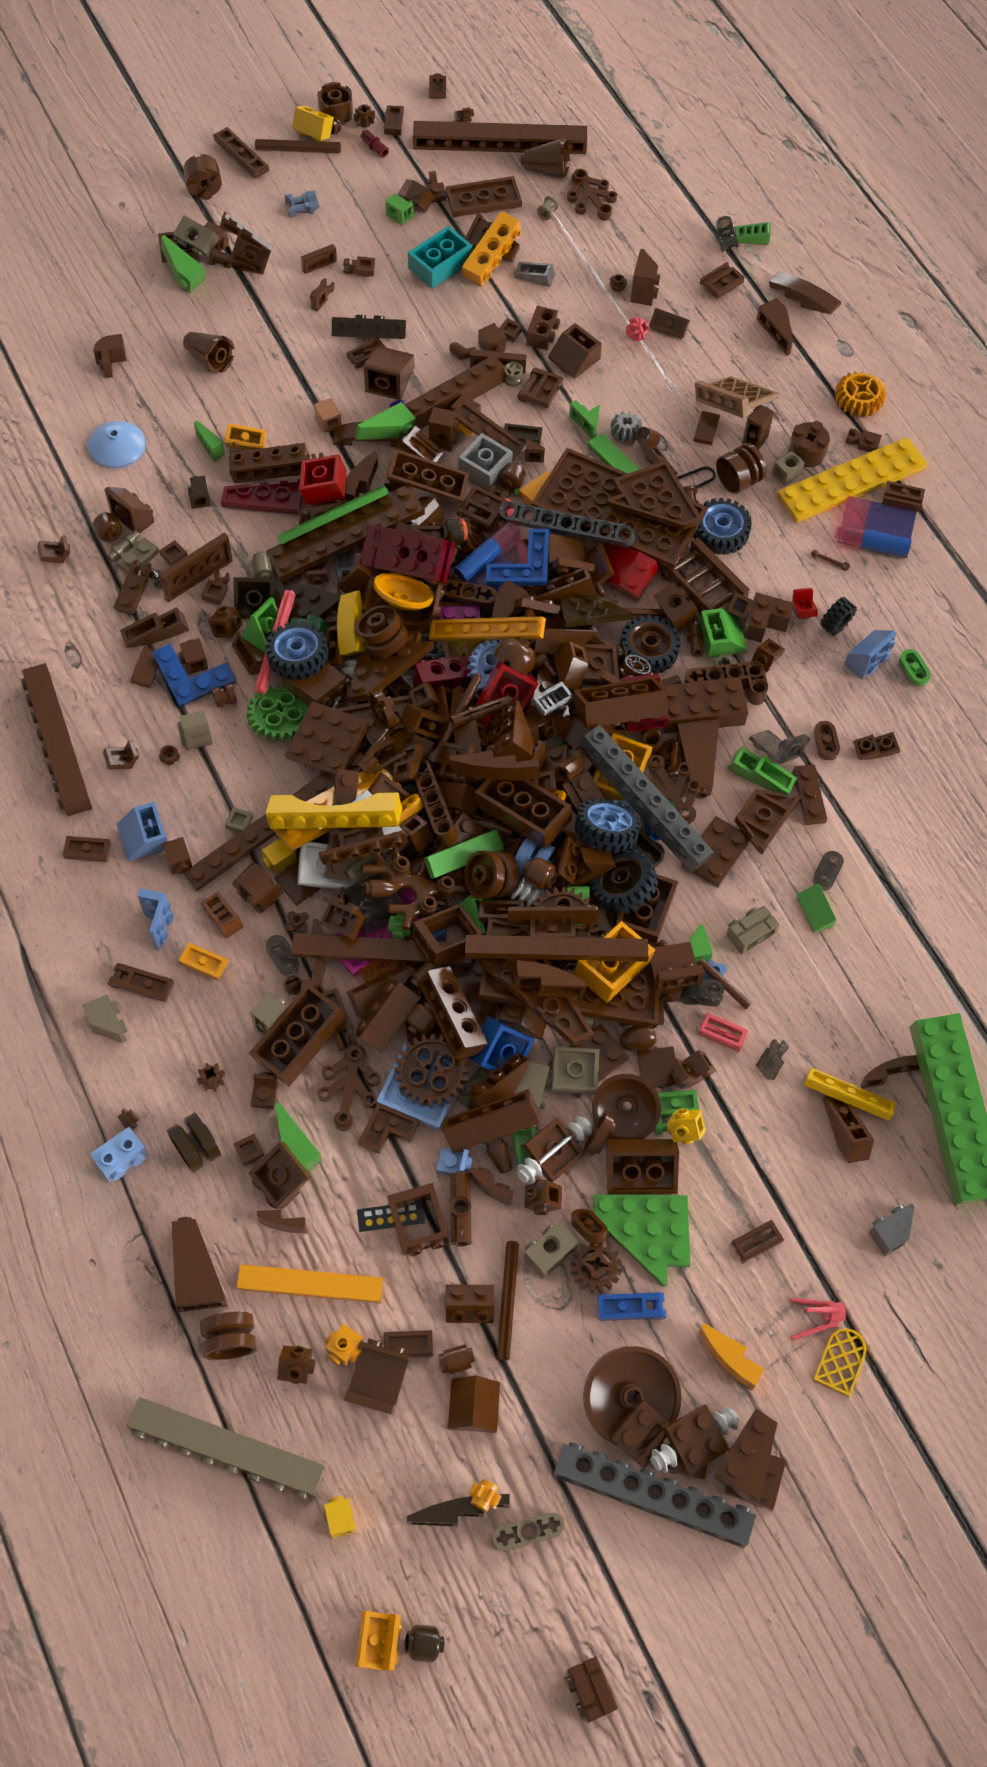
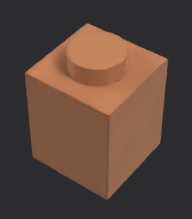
M332 398L314 404L315 417L324 433L342 425L341 413Z

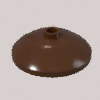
M617 1074L605 1080L596 1090L592 1101V1115L595 1123L598 1122L604 1112L614 1116L615 1129L611 1135L607 1134V1137L610 1139H644L653 1132L659 1122L661 1101L656 1089L646 1079L635 1074ZM630 1102L632 1107L625 1109L623 1103Z

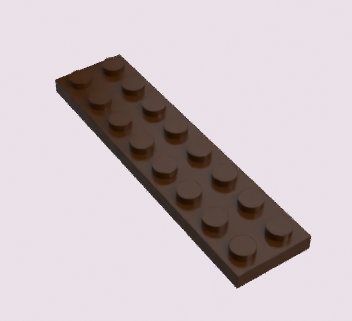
M404 485L377 500L286 543L268 549L266 552L270 556L280 581L283 582L364 544L368 524L395 529L398 522L406 524L425 515V512L411 486Z

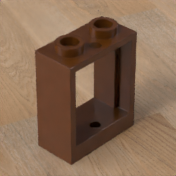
M460 904L413 922L412 937L434 968L464 956L466 939L441 948L432 933L457 924L465 936L483 935L480 927L476 926L472 921L469 912L465 911Z
M433 1183L387 1196L403 1256L407 1254L409 1256H416L421 1254L422 1250L432 1248V1250L440 1249L445 1246V1243L449 1242V1235ZM431 1200L440 1232L407 1242L397 1209Z

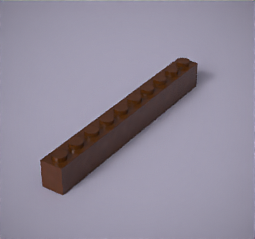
M414 121L413 149L524 153V150L560 139H567L566 142L569 144L570 154H586L587 126L445 121Z

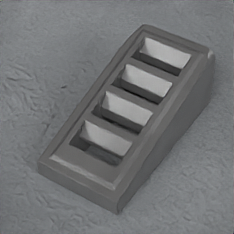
M519 262L514 272V278L543 286H551L555 276L553 264Z
M560 682L533 697L530 701L544 717L566 707L572 702L574 697L564 683Z

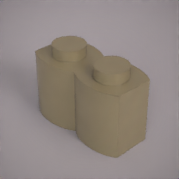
M204 710L179 716L181 722H178L177 726L183 746L187 745L188 750L213 744Z

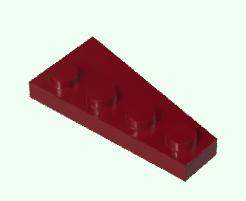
M297 479L298 482L288 483V480L280 481V484L268 485V482L260 483L258 486H250V484L224 486L221 506L299 514L302 494L299 490L300 479Z

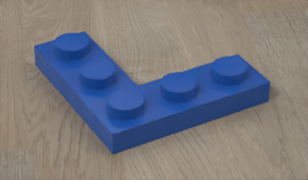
M529 529L527 564H487L486 585L502 586L508 580L517 586H547L549 529Z
M171 643L152 651V655L179 708L213 693L212 688L214 687L224 688L226 684L235 683V678L226 662L189 679Z

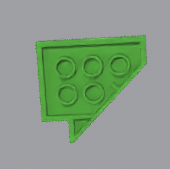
M687 1195L593 1196L594 1214L607 1226V1233L661 1286L667 1287V1267H690Z

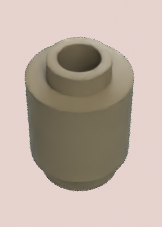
M266 552L255 553L251 561L254 577L273 578L274 571L270 556Z

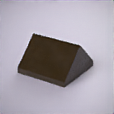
M233 577L234 607H237L241 618H250L271 597L276 601L274 578Z

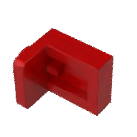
M794 589L792 602L795 603L793 610L797 618L809 619L817 617L818 609L813 601V589Z

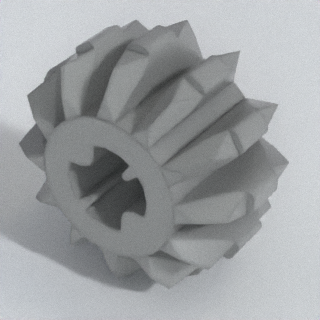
M623 411L620 415L615 414L610 424L611 436H615L616 441L622 440V443L628 441L631 444L633 440H636L637 430L642 427L641 419L638 418L637 414L632 415L630 411L626 414Z

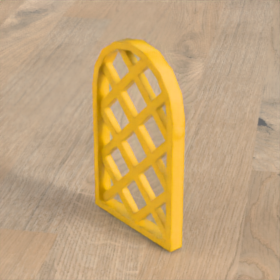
M848 1328L839 1329L834 1332L826 1343L813 1380L850 1397L866 1355L867 1348L862 1336L855 1330ZM845 1332L848 1339L840 1341L837 1334ZM835 1337L837 1343L830 1345L831 1340ZM859 1338L862 1347L856 1348L852 1340ZM850 1342L853 1350L845 1353L842 1344ZM839 1346L842 1354L834 1357L831 1348ZM828 1350L831 1358L824 1360ZM863 1350L862 1358L860 1359L858 1351ZM855 1353L858 1361L850 1364L847 1355ZM844 1357L847 1365L839 1368L836 1359ZM833 1361L836 1369L828 1372L825 1363ZM859 1364L856 1374H854L852 1367ZM822 1366L825 1374L818 1376V1373ZM849 1369L852 1377L844 1379L841 1371ZM838 1373L841 1381L833 1384L830 1375ZM823 1377H827L829 1383L822 1381L820 1379ZM853 1380L850 1389H848L846 1382ZM843 1384L845 1391L835 1386Z

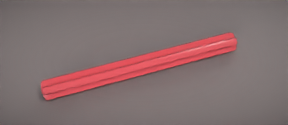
M285 590L272 631L278 632L277 627L282 626L285 628V624L288 622L295 599V594L292 590ZM266 652L254 688L257 694L266 693L272 675V669L269 666Z

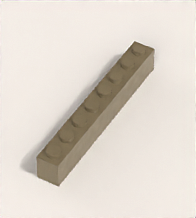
M141 1397L138 1398L127 1424V1427L132 1431L131 1435L142 1440H145L146 1436L155 1439L154 1443L167 1449L169 1445L177 1447V1452L188 1457H191L192 1454L201 1456L200 1461L212 1466L216 1462L225 1465L224 1470L230 1473L238 1474L239 1471L248 1474L247 1478L254 1482L261 1483L262 1480L271 1482L270 1487L282 1492L286 1488L295 1491L294 1496L308 1501L309 1497L316 1498L326 1472L325 1465Z

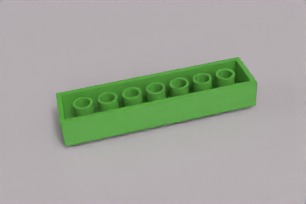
M957 1013L916 1020L909 1026L954 1205L987 1200V1113L961 1014Z

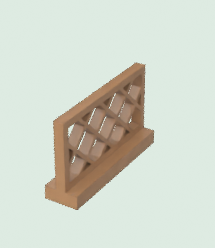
M733 376L712 383L701 380L695 382L696 401L741 418L749 416V409L779 398L778 392Z

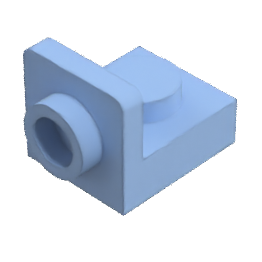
M441 1148L437 1173L450 1175L455 1172H470L472 1158L469 1157V1150L464 1149V1152L453 1154L452 1150Z

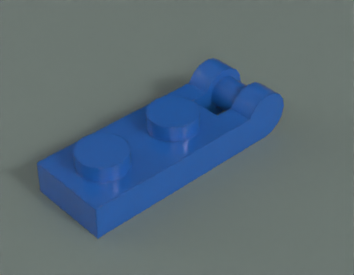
M664 1293L598 1295L599 1321L665 1319L666 1310L663 1309ZM647 1302L653 1303V1309L647 1310Z

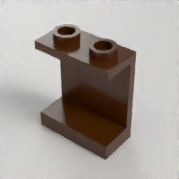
M368 1338L367 1343L362 1341L360 1343L362 1347L344 1401L393 1415L410 1356L405 1354L406 1349L393 1345L391 1350L382 1348L383 1342Z

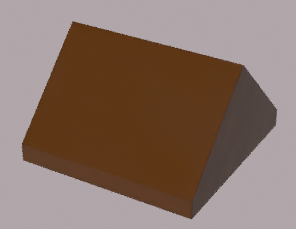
M477 1375L451 1379L448 1430L497 1433L500 1382Z

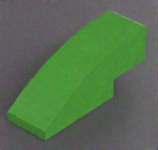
M743 746L734 753L727 766L729 770L746 780L784 795L790 793L797 780V777L766 756L762 755L759 758Z

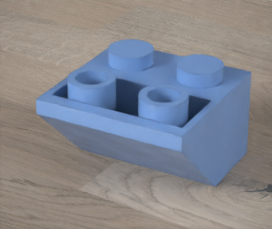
M873 630L848 653L844 665L862 680L868 674L872 675L881 662L885 663L890 658V650L896 643L894 640L897 633L892 630Z
M155 801L134 807L117 823L128 862L165 851L162 843L167 842V838Z

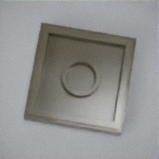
M554 1046L551 1092L594 1095L598 1089L600 1049Z

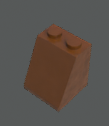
M378 346L364 363L365 392L401 400L415 368L414 354Z

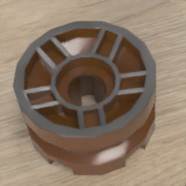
M628 655L619 669L620 678L627 675H633L634 677L643 676L651 672L650 664L637 655Z

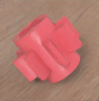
M642 317L629 319L630 324L626 326L627 336L632 338L633 341L645 339L644 334H647L649 331L648 323L642 320Z

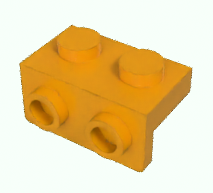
M362 1611L355 1667L380 1671L394 1670V1666L398 1661L397 1641L402 1631L400 1615Z

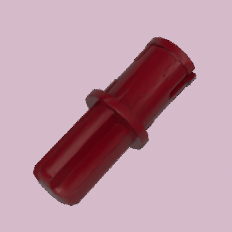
M368 130L362 131L360 137L369 145V148L371 150L374 149L382 158L386 157L389 153V148L380 141V138L375 137Z

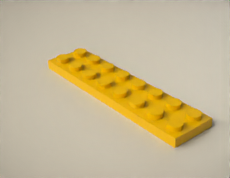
M905 437L777 491V497L794 521L799 523L886 486L887 481L896 482L927 468L928 463L910 439Z

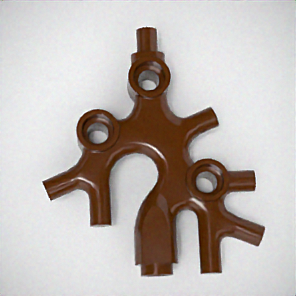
M393 850L391 852L392 862L390 863L386 862L379 852L371 854L375 861L374 865H361V873L386 874L389 877L388 880H369L364 882L363 893L368 895L369 898L388 897L404 887L414 892L415 899L410 904L387 905L388 913L403 914L404 920L401 928L404 931H410L414 917L418 916L420 919H423L434 913L437 908V902L432 897L433 895L440 900H445L449 896L465 893V885H455L453 879L449 876L441 877L438 882L429 881L426 878V863H420L416 874H408L407 871L410 863L406 857L401 856L400 850Z

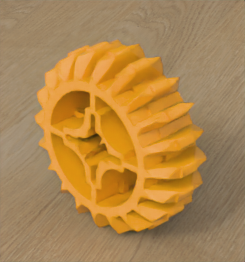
M854 371L853 374L848 372L837 383L835 390L836 403H839V408H844V413L850 412L851 416L853 414H856L858 418L861 415L866 418L868 414L873 416L875 412H879L885 403V385H882V380H877V375L871 376V373L864 374L863 371L861 373Z

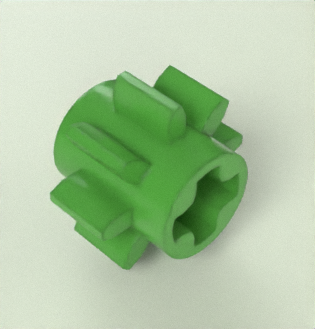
M397 913L396 916L391 915L389 920L388 932H393V938L403 939L405 935L410 936L413 921L410 931H404L401 928L404 916L401 913Z

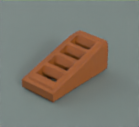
M219 891L200 903L225 938L230 937L243 928L240 917ZM218 902H221L220 904H218V905L215 906L214 908L210 909V907L214 906V905L217 904Z

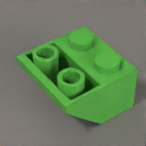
M722 608L701 611L699 628L703 634V642L708 658L746 653L748 651L737 616Z

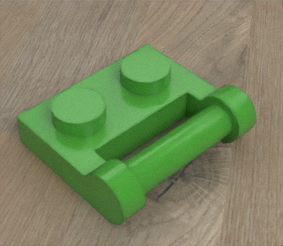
M696 1090L658 1093L661 1101V1115L654 1129L655 1135H663V1132H668L667 1123H662L661 1118L672 1117L675 1111L683 1108L689 1111L699 1110Z

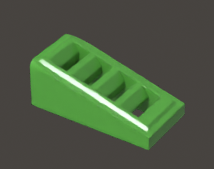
M771 222L734 226L733 242L769 245Z
M196 420L194 422L196 436L212 460H218L225 454L223 441Z

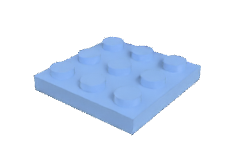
M404 1043L401 1050L407 1052L406 1043ZM399 1053L397 1058L403 1059V1057ZM422 1053L419 1055L418 1059L421 1061H427L430 1058V1055L427 1053ZM434 1055L432 1069L428 1070L429 1078L424 1088L426 1090L429 1088L432 1072L436 1071L435 1062L438 1057L437 1055ZM446 1059L440 1063L443 1067H449L452 1064L451 1061ZM395 1062L376 1104L379 1102L419 1119L420 1123L440 1130L443 1119L446 1118L454 1097L450 1096V1104L442 1100V1107H439L437 1102L433 1103L432 1108L429 1107L428 1102H425L423 1107H420V1100L412 1103V1095L405 1098L404 1092L406 1089L399 1090L398 1086L402 1082H396L395 1077L400 1074L395 1073L394 1068L400 1067V1065ZM416 1074L412 1077L411 1080L415 1083H419L423 1080L424 1077L420 1074ZM438 1080L434 1083L433 1086L437 1089H441L446 1085V1083L442 1080Z

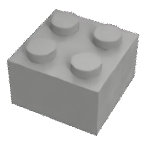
M481 433L458 457V470L470 473V480L489 490L492 484L495 485L498 482V476L503 468L512 462L513 451Z

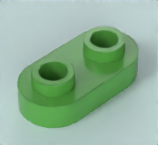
M912 649L904 650L899 658L901 668L913 685L918 687L925 686L931 676L930 670L917 651Z

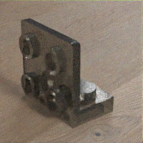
M770 730L751 735L749 740L753 742L755 748L764 751L772 762L782 764L797 759L810 741V738L802 734L782 741Z
M377 873L344 889V893L350 903L359 907L358 912L366 916L361 925L365 935L388 925L391 915L396 916L397 913L387 912L388 904H402V900L397 892L383 898H369L368 895H364V882L369 880H388L385 874Z

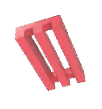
M706 1013L698 1031L699 1035L738 1052L748 1033L747 1029L710 1013ZM710 1021V1022L715 1023V1024H717V1025H719V1026H722V1027H724V1028H726V1029H729V1030L734 1031V1032H736V1033H738V1034H741V1037H739V1036H737V1035H735V1034H732V1033L728 1032V1031L725 1030V1029L718 1028V1027H716V1026H714V1025H711V1024H709V1023H707V1022Z

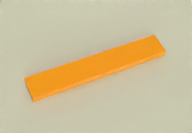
M544 617L433 620L429 640L432 642L505 640L507 638L519 639L520 636L525 639H543L546 619Z
M240 1264L237 1290L381 1303L383 1286L382 1277Z

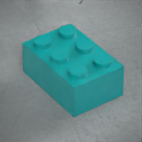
M447 226L408 252V269L433 289L462 269L463 264L473 252V245L451 227Z

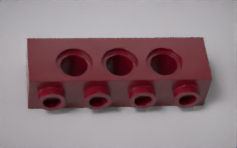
M471 656L418 661L413 665L410 673L414 687L416 688L427 682L433 686L434 690L441 685L452 690L457 686L467 689L473 678L468 677L472 670L467 669V666L470 664L468 659Z

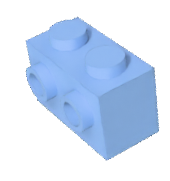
M130 1127L90 1154L94 1163L108 1182L120 1179L124 1176L126 1170L132 1166L140 1165L148 1155L145 1147Z

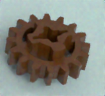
M603 1242L598 1245L589 1243V1247L581 1244L582 1252L575 1250L574 1256L577 1259H571L570 1264L576 1267L572 1268L570 1272L573 1275L577 1274L574 1282L578 1283L581 1281L582 1290L588 1286L590 1287V1293H593L594 1289L597 1288L599 1293L602 1294L604 1287L608 1290L612 1289L611 1282L618 1283L619 1278L616 1275H621L622 1269L618 1268L622 1264V1260L615 1259L618 1256V1251L611 1252V1244L607 1245L606 1248L603 1247ZM590 1253H594V1255H592L589 1258L585 1257ZM603 1255H605L610 1260V1262H607ZM594 1263L599 1264L598 1271L594 1270ZM582 1271L586 1272L590 1279H587L583 1275ZM601 1277H608L607 1279L598 1282V1279H600Z

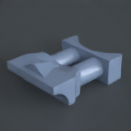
M315 190L307 191L300 197L292 198V194L285 195V203L291 206L288 210L289 217H296L297 212L303 211L314 214V211L319 208Z

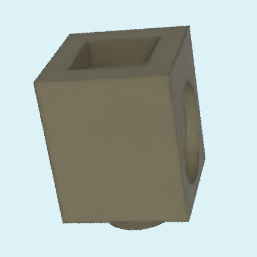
M790 451L774 462L772 475L786 486L802 475L804 462L801 457Z

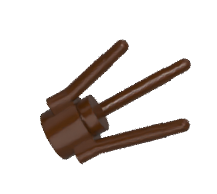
M387 727L380 733L366 754L356 763L367 775L371 772L376 775L380 770L406 756V752H403L376 766L379 762L373 755L386 738L384 736L388 731Z

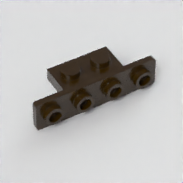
M355 315V318L332 317L331 335L333 337L405 339L406 320L385 319V316L374 315V319L366 318V315Z

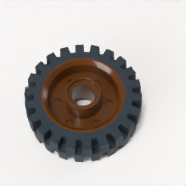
M647 615L646 619L643 616H639L638 620L634 618L631 623L628 622L621 635L620 645H626L627 656L637 655L645 659L650 664L652 673L657 674L658 670L663 673L666 668L670 669L672 664L674 665L681 645L680 634H678L676 628L673 629L674 625L671 622L667 624V620L664 618L662 621H659V616H655V619H652L651 615Z

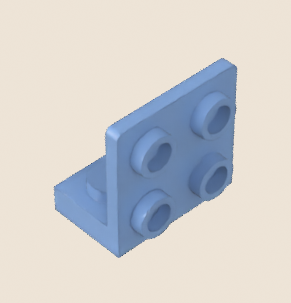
M140 888L138 899L143 913L148 918L153 919L149 934L155 950L160 951L162 944H165L168 932L166 930L168 924H172L174 913L170 908L171 903L168 902L166 893Z

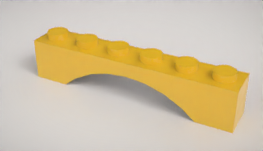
M376 793L357 802L334 806L307 803L293 795H271L266 810V817L270 829L398 827L402 806L399 793Z

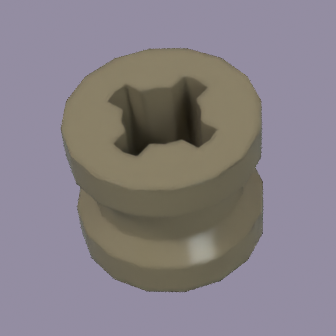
M510 362L505 365L504 382L507 385L518 386L521 384L522 365L517 362Z

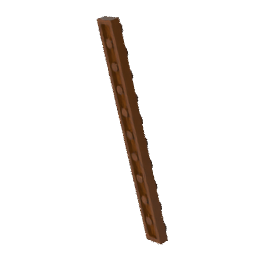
M358 749L347 770L360 773L363 770L356 763L363 755ZM323 772L292 795L306 802L334 787L335 776ZM266 814L183 873L196 891H199L276 835L274 830L270 829Z

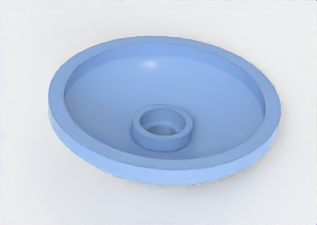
M111 421L100 425L90 434L87 448L90 457L97 464L106 468H123L135 463L142 456L145 450V438L142 431L134 424L126 421Z

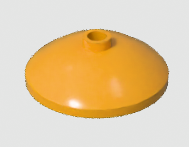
M383 573L376 576L373 586L377 594L385 602L397 609L420 610L433 603V591L426 584L413 577L399 573Z

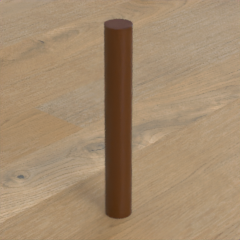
M704 958L697 963V965H702L703 970L745 1009L750 1007L752 1003Z

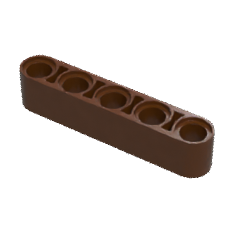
M421 759L420 766L414 776L415 782L437 838L442 846L452 847L458 842L459 835L437 778L429 762Z

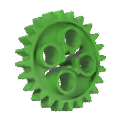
M277 684L276 689L269 685V690L265 694H257L255 692V699L250 698V704H247L246 711L248 725L252 726V732L257 731L258 737L264 735L265 741L271 737L273 743L277 739L284 743L286 738L291 742L309 706L294 696L293 693L285 688H281L279 684Z

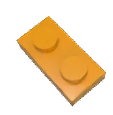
M189 942L178 960L180 965L219 981L229 963L227 958Z

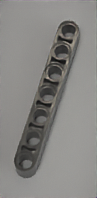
M511 501L504 502L500 507L501 516L509 524L533 529H549V532L592 541L598 540L602 543L629 547L635 541L632 528L625 524ZM509 509H514L512 516H506V512ZM534 513V516L531 520H525L526 514ZM546 517H553L552 522L549 524H544V519ZM565 521H572L570 527L563 528V523ZM584 525H591V529L588 532L582 531ZM603 529H611L607 536L601 535ZM629 532L630 536L628 539H620L622 533Z

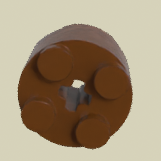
M330 82L323 85L320 92L318 91L319 111L337 118L340 123L348 122L352 119L353 114L352 91L347 85L344 87L339 82Z
M200 154V157H195L194 155L184 164L187 190L196 197L209 200L220 190L222 185L217 161L210 155Z
M819 421L796 425L792 432L788 453L793 451L797 456L801 457L804 467L818 466L827 454L830 443L829 432Z
M253 862L232 883V886L237 890V894L244 901L249 900L252 903L253 909L260 915L283 894L278 884L273 886L274 883L270 875Z

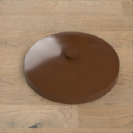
M623 1346L604 1354L589 1371L583 1391L585 1413L594 1430L608 1442L618 1446L610 1439V1436L641 1399L645 1400L670 1424L677 1420L682 1399L679 1379L673 1367L660 1354L640 1346ZM657 1423L636 1449L646 1447L661 1429Z

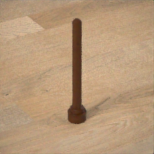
M480 673L474 674L453 715L466 710L482 679ZM451 721L445 729L436 749L433 748L432 752L429 751L425 758L439 767L441 763L436 762L440 742H449L454 730Z

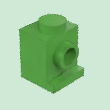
M397 194L392 195L386 200V215L399 224L403 225L414 216L412 200L408 202Z

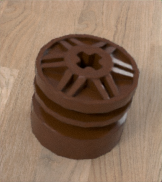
M744 443L740 447L735 448L733 452H728L716 460V472L719 480L726 490L732 494H738L750 485H754L766 478L767 469L764 458L760 451L751 443Z

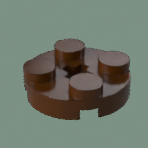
M381 689L369 693L368 701L371 710L375 715L379 716L383 727H387L389 731L399 726L400 721L392 709L395 707L390 696L385 697Z

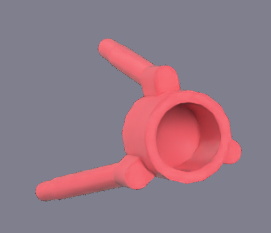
M791 1298L790 1302L822 1306L807 1307L806 1312L822 1313L824 1321L828 1320V1323L792 1335L791 1340H796L828 1328L838 1327V1322H844L846 1318L844 1304L842 1302L834 1303V1301Z

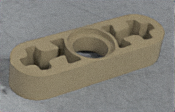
M549 1513L504 1525L494 1531L492 1543L497 1550L506 1552L554 1539L562 1534L564 1520L557 1513ZM549 1519H553L556 1523L559 1522L560 1526L556 1528V1532L552 1533L551 1529L543 1530L545 1536H539L540 1529L536 1522L541 1521V1527L548 1525ZM525 1525L533 1526L536 1531L534 1538L530 1540L524 1539L521 1535L522 1527ZM517 1528V1538L520 1543H515V1538L509 1539L506 1546H503L502 1542H497L496 1539L500 1537L501 1532L509 1536L514 1534L512 1529Z

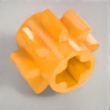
M482 1479L480 1484L474 1482L469 1491V1495L473 1497L471 1504L485 1512H488L490 1506L496 1509L501 1495L497 1494L499 1487L485 1479Z

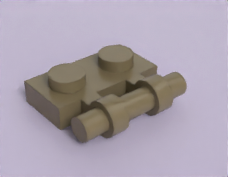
M136 530L131 534H127L123 538L124 540L119 545L112 547L111 552L107 555L110 561H113L116 557L119 558L117 566L127 574L130 573V566L135 559L141 562L140 571L145 562L151 561L159 553V547L145 537L139 542L136 541L140 537ZM130 546L132 549L125 553L124 550Z

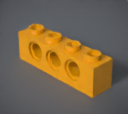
M501 211L463 264V277L480 286L485 281H488L493 269L501 263L503 255L509 252L512 242L520 236V220Z

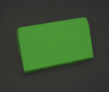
M819 883L797 894V898L814 933L835 925L836 917Z

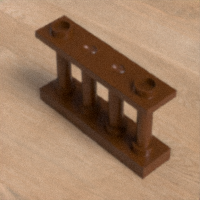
M698 537L691 542L690 554L680 559L674 569L662 564L660 566L662 578L668 580L670 584L674 582L678 588L682 587L688 595L686 600L688 602L692 600L700 616L701 611L719 609L728 603L734 592L748 597L750 589ZM693 560L698 561L702 565L701 568L685 578L677 572ZM706 573H710L715 578L714 581L698 591L690 585ZM719 586H723L728 591L727 594L712 604H709L703 598Z

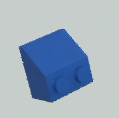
M488 1016L481 1029L485 1035L487 1045L478 1055L469 1058L480 1066L493 1071L503 1066L513 1055L521 1053L527 1057L535 1039Z

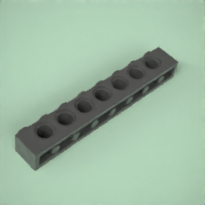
M600 725L583 737L579 748L582 747L596 768L688 871L693 873L707 862L714 851Z
M569 1442V1445L563 1444L553 1477L736 1546L745 1548L748 1545L756 1518L755 1514L750 1513V1508L739 1504L733 1507L726 1504V1499L714 1495L712 1498L702 1495L703 1491L694 1487L682 1488L678 1486L679 1482L670 1478H664V1480L655 1478L653 1472L646 1469H640V1472L631 1469V1465L621 1460H617L616 1463L607 1460V1456L603 1453L593 1451L591 1454L583 1451L584 1447L572 1442ZM581 1460L586 1461L589 1464L590 1470L582 1473L577 1470L576 1463ZM604 1469L610 1470L613 1474V1480L609 1482L602 1480L600 1471ZM627 1478L634 1479L637 1483V1489L633 1491L626 1489L624 1480ZM650 1487L659 1489L661 1493L659 1499L654 1500L649 1497L648 1489ZM672 1497H682L685 1502L684 1508H676L672 1504ZM698 1505L706 1506L709 1511L708 1517H700L696 1512V1507ZM722 1514H728L732 1517V1526L726 1527L721 1523L720 1517Z

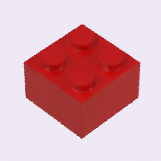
M339 454L302 461L299 490L307 506L344 499L347 470Z

